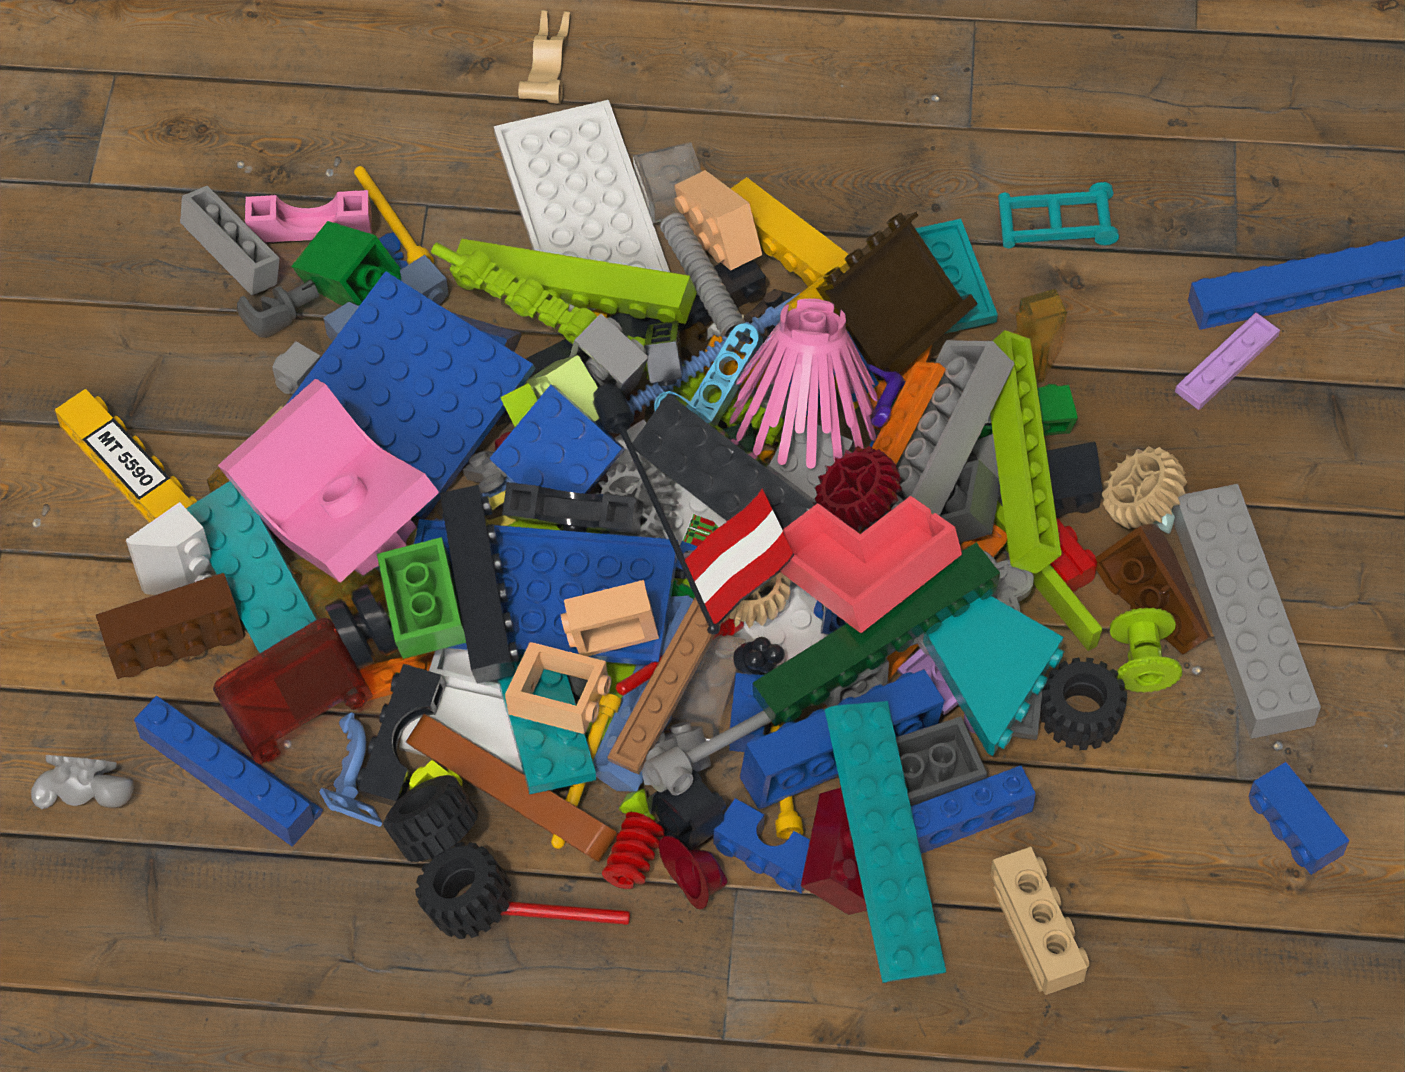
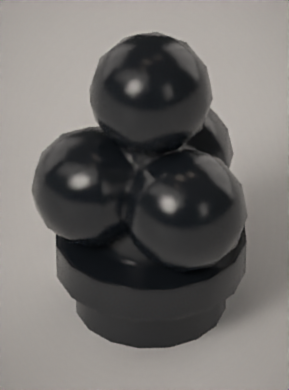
M758 637L753 642H745L734 652L733 659L735 667L741 673L748 675L760 672L768 673L783 661L785 652L780 645L771 644L770 640L766 637Z

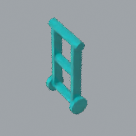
M1098 182L1089 188V192L1010 197V194L1006 192L1000 193L998 195L1003 247L1013 248L1015 243L1095 238V242L1099 245L1114 244L1119 239V232L1117 228L1111 225L1108 199L1113 196L1112 185L1107 182ZM1096 203L1099 225L1062 227L1060 206ZM1048 207L1050 229L1014 231L1012 209Z

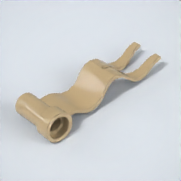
M542 10L539 33L535 36L533 42L532 69L528 76V81H520L518 95L519 99L547 100L548 103L561 104L563 83L562 80H558L562 68L563 41L567 38L569 32L570 12L564 11L557 36H552L550 40H547L549 36L548 11Z

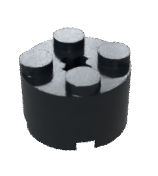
M693 769V782L684 793L673 795L668 789L662 793L656 791L647 801L650 815L656 812L660 820L657 824L665 830L664 836H672L678 839L688 850H694L713 835L714 829L724 821L722 811L726 808L723 798L717 792L711 793L703 783L700 775Z

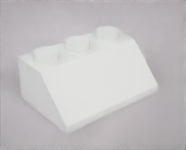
M180 502L126 539L141 589L145 594L157 595L216 575L209 561L211 553L204 528Z

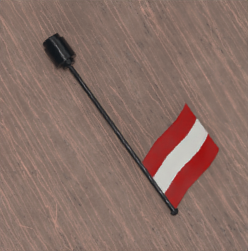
M615 384L603 385L593 393V406L606 432L621 433L709 626L707 632L715 635L720 630L719 624L739 603L774 578L790 562L794 553L764 490L761 489L758 495L742 511L709 534L685 559L627 433V430L634 421V415L623 391L617 388Z

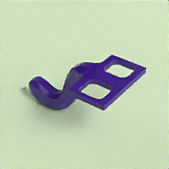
M867 364V370L885 379L887 384L871 416V424L880 428L891 416L890 407L899 389L903 388L906 381L897 372H884L872 364Z

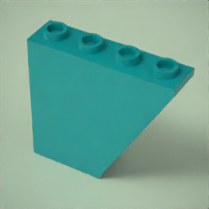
M992 596L984 600L980 598L975 600L962 615L958 617L950 616L942 621V625L935 632L929 635L924 633L923 637L924 646L984 749L991 756H994L999 747L1002 749L1006 748L1014 734V731L1010 730L1016 720L1019 722L1023 721L1031 707V704L1027 703L1033 693L1036 695L1040 694L1048 680L1044 676L1050 666L1055 669L1065 653L1061 649L1063 636Z

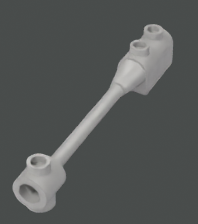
M886 659L878 668L874 670L868 668L858 674L857 680L845 688L839 686L831 691L830 696L823 703L827 707L835 706L845 698H856L866 694L876 685H887L889 661ZM763 710L687 752H684L677 746L667 751L661 746L654 747L647 754L646 762L644 763L646 776L658 792L662 793L668 789L671 794L680 795L693 782L692 764L772 721Z

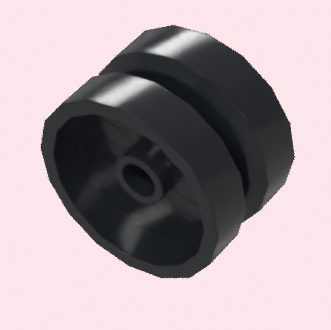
M367 584L351 592V599L358 610L357 613L352 614L346 602L340 598L325 606L359 671L375 663V655L368 644L370 641L374 640L380 653L386 657L399 650L395 643L391 621L380 601H375Z

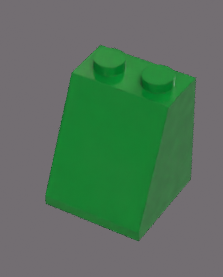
M330 221L325 223L291 266L304 283L311 280L313 285L316 286L318 293L341 306L348 302L360 306L385 271L401 281V268L376 235Z

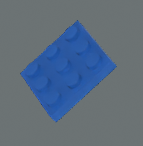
M551 384L489 459L515 483L588 494L623 453L625 448L560 389Z

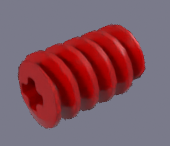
M637 812L626 813V819L622 822L621 830L616 836L617 842L611 848L612 854L607 858V866L602 870L604 879L621 889L634 888L633 884H644L646 877L641 872H649L651 869L647 861L655 859V853L652 849L659 848L660 841L656 837L664 836L665 830L662 826L643 814Z

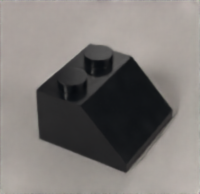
M1096 442L1047 450L1056 518L1074 512L1087 513L1095 508H1099L1103 490Z

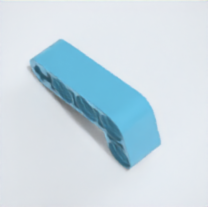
M747 323L735 326L691 402L674 392L666 391L659 394L656 398L654 410L656 411L668 393L674 394L718 425L741 385H736L738 378L763 344L761 334L756 328ZM742 336H750L753 342L751 344H743L740 340ZM736 349L739 353L741 352L745 355L744 359L732 351ZM730 360L737 361V371L732 375H725L723 372L724 365ZM713 388H720L722 392L720 400L716 403H709L707 400L708 392Z

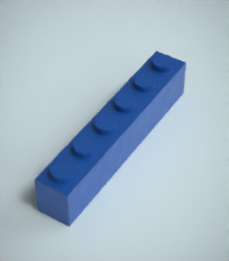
M157 695L135 717L134 722L142 740L293 847L313 825L314 818L309 803Z

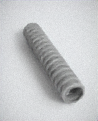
M682 213L668 215L661 222L660 229L668 240V244L672 247V251L676 254V258L680 261V265L684 268V272L691 277L697 294L704 303V307L708 310L709 316L712 317L713 323L716 324L717 330L720 331L721 337L726 336L728 338L729 333L735 326L744 324L746 321L742 318L741 313L738 311L737 306L734 304L701 243L698 242V238L694 235V231L690 228L686 217Z

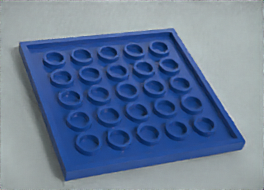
M385 271L287 403L314 379L326 384L351 418L374 443L384 451L425 473L439 491L430 502L414 515L419 519L425 520L441 499L440 493L446 492L506 410L500 397L522 387L536 368L531 362Z

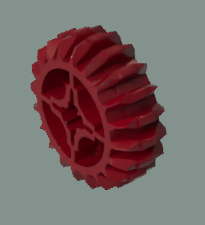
M857 446L853 453L845 450L842 458L835 457L833 465L825 466L826 474L818 476L821 484L814 488L817 494L814 499L818 504L859 532L863 525L869 528L874 520H880L881 515L891 511V503L898 502L896 494L902 490L899 483L902 478L896 468V464L885 452H882L880 449H873L870 446L865 449Z

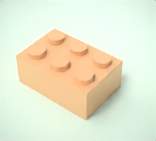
M706 170L674 185L677 195L674 201L678 211L686 217V221L690 224V228L694 231V235L698 238L702 248L711 254L717 263L721 262L728 269L733 270L762 255L749 202Z

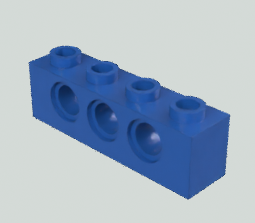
M1020 765L911 806L921 854L1032 812L1036 793L1022 766Z

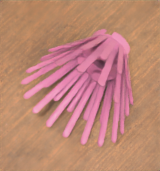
M800 299L797 300L796 309L788 311L789 304L783 307L780 313V322L738 378L736 385L744 381L757 363L732 407H736L730 418L729 424L735 423L765 371L736 435L737 441L744 438L770 384H774L753 447V453L758 456L762 452L769 427H776L779 422L792 377L777 461L780 465H785L787 462L795 414V431L799 434L803 433L808 402L806 466L812 469L816 465L818 383L822 431L826 434L831 431L834 462L835 457L842 458L843 455L833 368L845 420L851 428L855 448L859 446L864 449L851 394L855 392L869 437L873 441L876 440V434L871 424L870 416H872L874 410L862 379L872 399L878 401V398L872 386L875 384L845 328V313L841 310L839 317L834 313V304L829 301Z

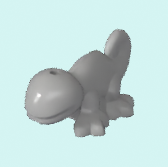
M46 755V762L56 767L41 774L36 779L31 790L32 801L40 809H46L53 805L58 796L63 802L72 806L82 805L95 797L99 805L117 808L130 800L134 790V781L126 777L103 775L114 770L117 762Z

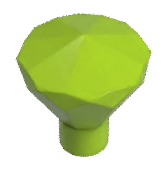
M645 788L628 793L618 809L625 814L637 812L653 820L656 819L652 814L650 815Z

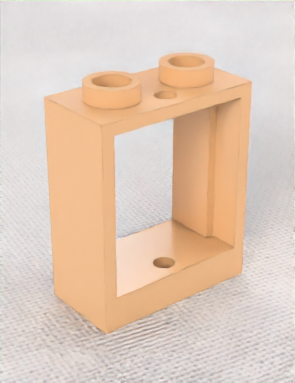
M644 580L564 600L566 613L560 614L564 632L567 634L570 648L577 647L580 655L588 657L659 639Z
M530 642L505 693L508 714L585 734L589 723H594L598 716L599 701L602 695L606 696L609 692L611 676H608L606 661ZM544 669L588 680L577 706L533 695V691Z

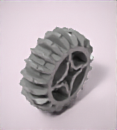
M630 461L627 465H616V472H606L608 482H598L602 492L596 494L635 497L643 501L642 519H647V521L640 527L639 535L600 530L602 534L665 539L662 531L664 527L634 462ZM641 462L667 520L669 521L670 518L677 517L678 515L672 511V506L679 504L677 499L671 498L677 491L674 486L668 485L671 478L668 475L662 474L659 468L652 467L650 463ZM640 480L637 485H633L630 491L624 492L631 483Z

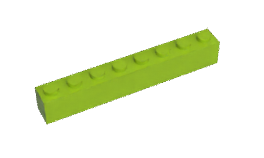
M462 238L456 251L460 255L466 254L469 249L473 252L475 250L481 251L492 262L496 263L495 272L499 268L510 271L516 276L514 281L516 283L521 277L525 280L533 279L540 283L544 290L549 292L547 300L550 301L554 296L579 309L589 307L600 309L609 314L618 312L630 314L638 319L648 317L659 319L664 323L679 321V323L686 324L697 293L689 275ZM451 264V267H450V269H449L450 272H451V274H452V271H453V270L455 269V267H456V266H454V265H452V264ZM453 275L458 286L466 290L474 289L466 287ZM483 284L480 289L485 290L487 285Z
M1004 330L993 342L1015 364L990 412L1008 550L1011 566L1037 574L1061 556V548L1031 342L1029 338Z

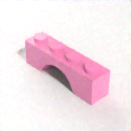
M368 190L337 192L332 201L316 208L293 207L281 201L276 195L246 197L245 223L264 243L313 240L327 221L372 234V213Z

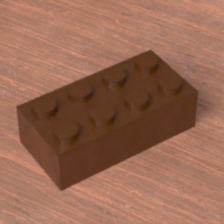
M224 573L96 614L117 679L134 677L142 671L157 666L164 667L175 660L187 656H197L205 650L220 645L227 646L233 644L238 639L244 638L236 605Z

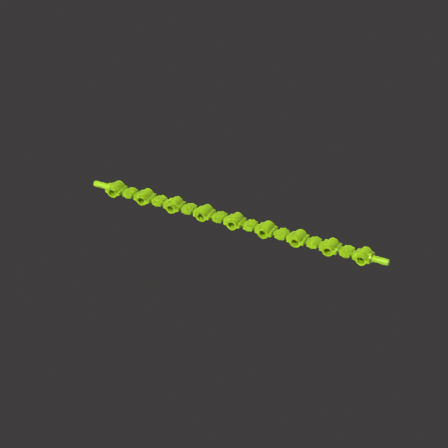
M438 242L432 247V254L456 266L452 271V275L456 276L463 285L469 288L476 287L480 289L483 284H486V292L499 299L506 295L505 303L520 316H530L533 318L538 312L540 314L538 320L542 321L545 325L555 328L557 324H560L558 332L563 334L572 344L597 318L596 314L587 308L579 309L575 306L571 312L568 311L569 304L560 298L553 296L550 301L547 300L549 292L544 290L543 286L533 279L525 280L521 277L516 283L514 282L516 276L510 271L499 268L495 272L496 263L492 262L481 251L475 250L473 252L469 249L466 254L460 255ZM628 335L630 340L635 339L644 347L645 339L641 337L633 338ZM646 363V365H645V368H644L643 372H644V371H647V372H648L647 363ZM697 371L695 378L689 376L687 383L681 381V386H674L673 392L691 402L706 376L705 373ZM713 388L708 392L707 400L709 403H716L720 400L722 395L721 389ZM738 394L732 399L721 418L735 432H738L753 400L751 396L735 423L729 424V421L736 407H732L738 399ZM761 405L746 431L748 435H751L754 430L759 432L766 411ZM781 417L776 427H769L765 440L766 444L772 446L776 441L779 442L777 449L781 442L784 420Z

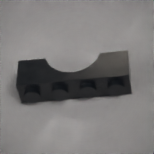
M507 482L502 515L516 520L639 535L644 502L635 497L575 493L535 485Z
M403 664L400 673H395L390 688L393 694L389 704L385 703L380 713L379 722L382 724L378 735H373L369 743V761L366 767L363 766L360 769L357 777L358 790L364 798L393 806L409 791V782L412 775L399 761L397 752L398 741L403 730L412 721L422 717L423 714L427 716L436 715L446 686V682L441 674Z

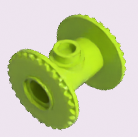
M1138 608L1126 611L1115 617V620H1112L1110 635L1116 641L1129 644L1130 647L1128 662L1117 670V680L1123 679L1125 690L1137 693L1160 691L1161 689L1171 687L1172 684H1176L1180 677H1182L1181 664L1172 658L1162 657L1160 640L1169 636L1176 627L1173 615L1166 610Z

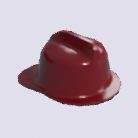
M664 836L660 840L659 853L664 867L683 890L689 902L696 909H704L707 906L709 896L724 888L727 884V878L720 865L709 851L688 850L678 839L672 836Z

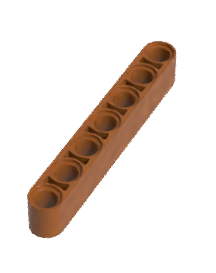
M426 714L422 715L406 740V743L446 769H450L458 774L459 777L551 834L557 835L566 843L597 862L601 861L617 835V832L550 790L529 794L524 774Z

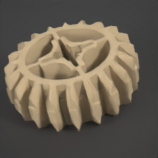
M1148 446L1144 451L1137 449L1133 456L1126 454V460L1122 463H1117L1115 471L1108 472L1110 479L1103 483L1105 490L1102 492V497L1104 498L1103 505L1110 514V517L1127 529H1136L1142 525L1153 524L1155 521L1162 523L1163 516L1166 514L1172 515L1171 509L1173 506L1181 505L1178 497L1186 494L1183 489L1187 484L1184 476L1186 472L1173 454L1162 450L1160 447L1153 449Z
M779 572L774 578L741 601L723 622L731 618L734 620L735 627L743 621L750 628L753 626L754 621L763 626L767 618L774 620L778 612H782L785 608L786 600L789 599L791 580ZM769 586L771 592L767 596L761 598L760 592H762L765 587Z

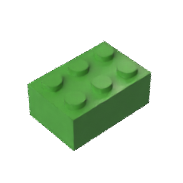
M442 537L377 554L394 639L402 658L405 659L466 643L450 556Z

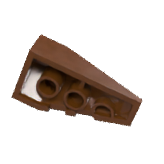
M1157 523L1139 526L1096 556V570L1106 587L1113 594L1119 595L1131 606L1130 609L1155 608L1166 610L1173 615L1176 623L1175 630L1164 639L1182 655L1211 637L1175 553Z

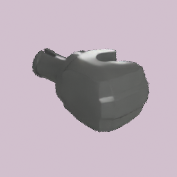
M311 280L288 292L278 286L273 289L274 298L261 297L262 312L255 310L245 296H241L237 302V311L249 330L258 337L267 338L289 326L292 320L296 319V308L319 298V293Z

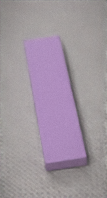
M1255 313L1176 386L1175 393L1200 410L1279 336L1280 329L1258 313Z

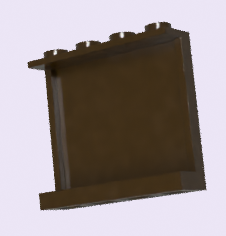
M901 212L889 219L886 223L888 227L883 232L880 230L866 239L867 245L862 250L858 248L844 258L846 263L841 268L838 266L827 272L823 276L825 281L816 288L824 301L834 304L835 314L840 317L841 310L845 313V328L866 363L872 364L884 372L900 373L978 304L972 294L959 295L911 222L919 216L917 212L903 215ZM875 374L878 380H884L883 378Z

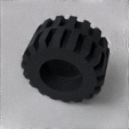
M1079 657L1072 658L1071 664L1063 661L1059 664L1058 670L1053 668L1049 672L1048 680L1042 691L1040 720L1045 722L1044 729L1047 734L1054 733L1053 740L1057 743L1063 740L1066 742L1065 747L1071 749L1073 745H1078L1079 750H1087L1088 745H1092L1096 749L1101 747L1102 741L1106 744L1109 743L1113 738V734L1117 735L1125 713L1127 691H1124L1125 683L1123 679L1117 680V671L1114 669L1107 670V664L1102 661L1099 664L1093 663V658H1086V662H1080ZM1073 696H1086L1093 699L1100 708L1092 712H1082L1072 708L1066 700Z
M444 775L427 780L403 795L387 813L383 825L404 857L410 862H420L445 852L459 842L475 824L474 822L478 818V810L457 779L451 775Z
M463 842L456 843L454 848H449L445 852L431 858L432 861L429 864H424L421 869L424 873L419 875L416 881L419 885L415 889L416 896L419 899L417 902L440 931H443L450 937L455 935L458 939H465L467 934L473 938L479 936V931L484 930L486 933L492 929L490 925L493 922L498 923L502 919L500 914L502 911H507L509 903L506 900L512 897V891L509 888L511 882L505 871L483 846L479 847L476 843L469 842L467 846ZM473 883L464 894L455 898L463 887Z

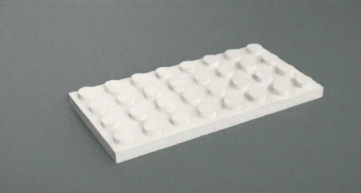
M609 100L494 126V134L532 250L670 272ZM569 304L568 311L571 312L574 306ZM589 307L587 308V309H589V310H591V311H592V310H596L595 308H589Z

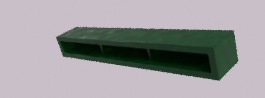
M977 542L961 551V556L862 633L847 623L752 683L753 696L776 727L782 722L794 721L801 715V710L811 704L814 706L821 704L830 696L831 691L839 686L845 688L857 680L858 674L868 668L870 670L878 668L886 661L888 655L896 650L898 652L905 651L914 643V639L923 633L929 635L935 632L945 619L950 616L958 617L962 615L975 600L979 598L984 600L994 594L998 587L1000 572Z

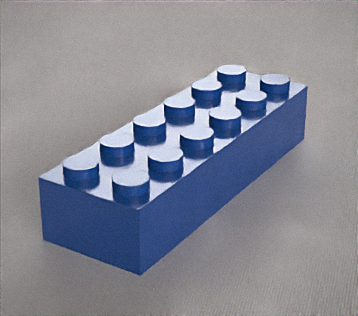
M925 669L916 673H905L896 681L885 686L882 684L876 685L866 694L856 698H845L838 705L888 701L895 737H899L938 724L945 700ZM816 710L804 720L796 723L793 721L788 722L777 731L768 735L759 734L746 743L740 779L759 810L839 776L825 710Z

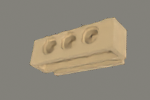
M1032 847L993 859L990 872L995 884L993 891L1039 992L1043 991L1047 995L1084 982L1086 971L1089 967L1088 956L1083 947L1078 948L1073 938L1075 937L1074 926L1070 918L1064 917L1060 910L1061 900L1057 889L1054 886L1050 887L1047 882V869L1041 857L1036 858Z

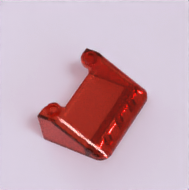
M329 618L315 620L226 673L213 686V691L230 723L253 760L260 765L264 762H271L280 755L278 739L342 701L351 710H357L373 697L360 670Z

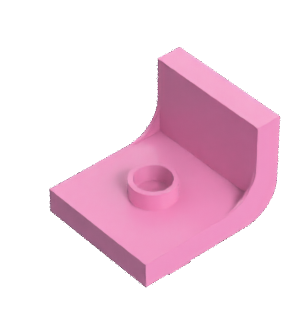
M314 379L218 465L252 509L286 546L340 583L354 570L364 576L370 570L379 566L377 554L407 546V538L417 528L411 521V518L439 493L425 473L384 451L374 443L351 418L327 385L317 379Z

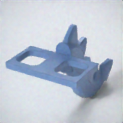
M351 712L339 721L343 733L346 734L348 732L347 739H351L346 747L349 755L343 758V769L333 784L336 792L321 788L319 792L330 810L380 827L382 821L374 807L354 799L359 793L356 787V780L366 751V734L362 723L355 719L354 713ZM359 809L369 812L371 816L362 813Z

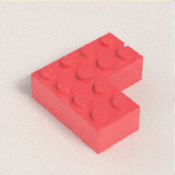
M909 496L861 534L817 503L783 529L794 556L780 572L858 632L862 633L961 556L962 552L955 526L938 514H932L931 509L912 496Z

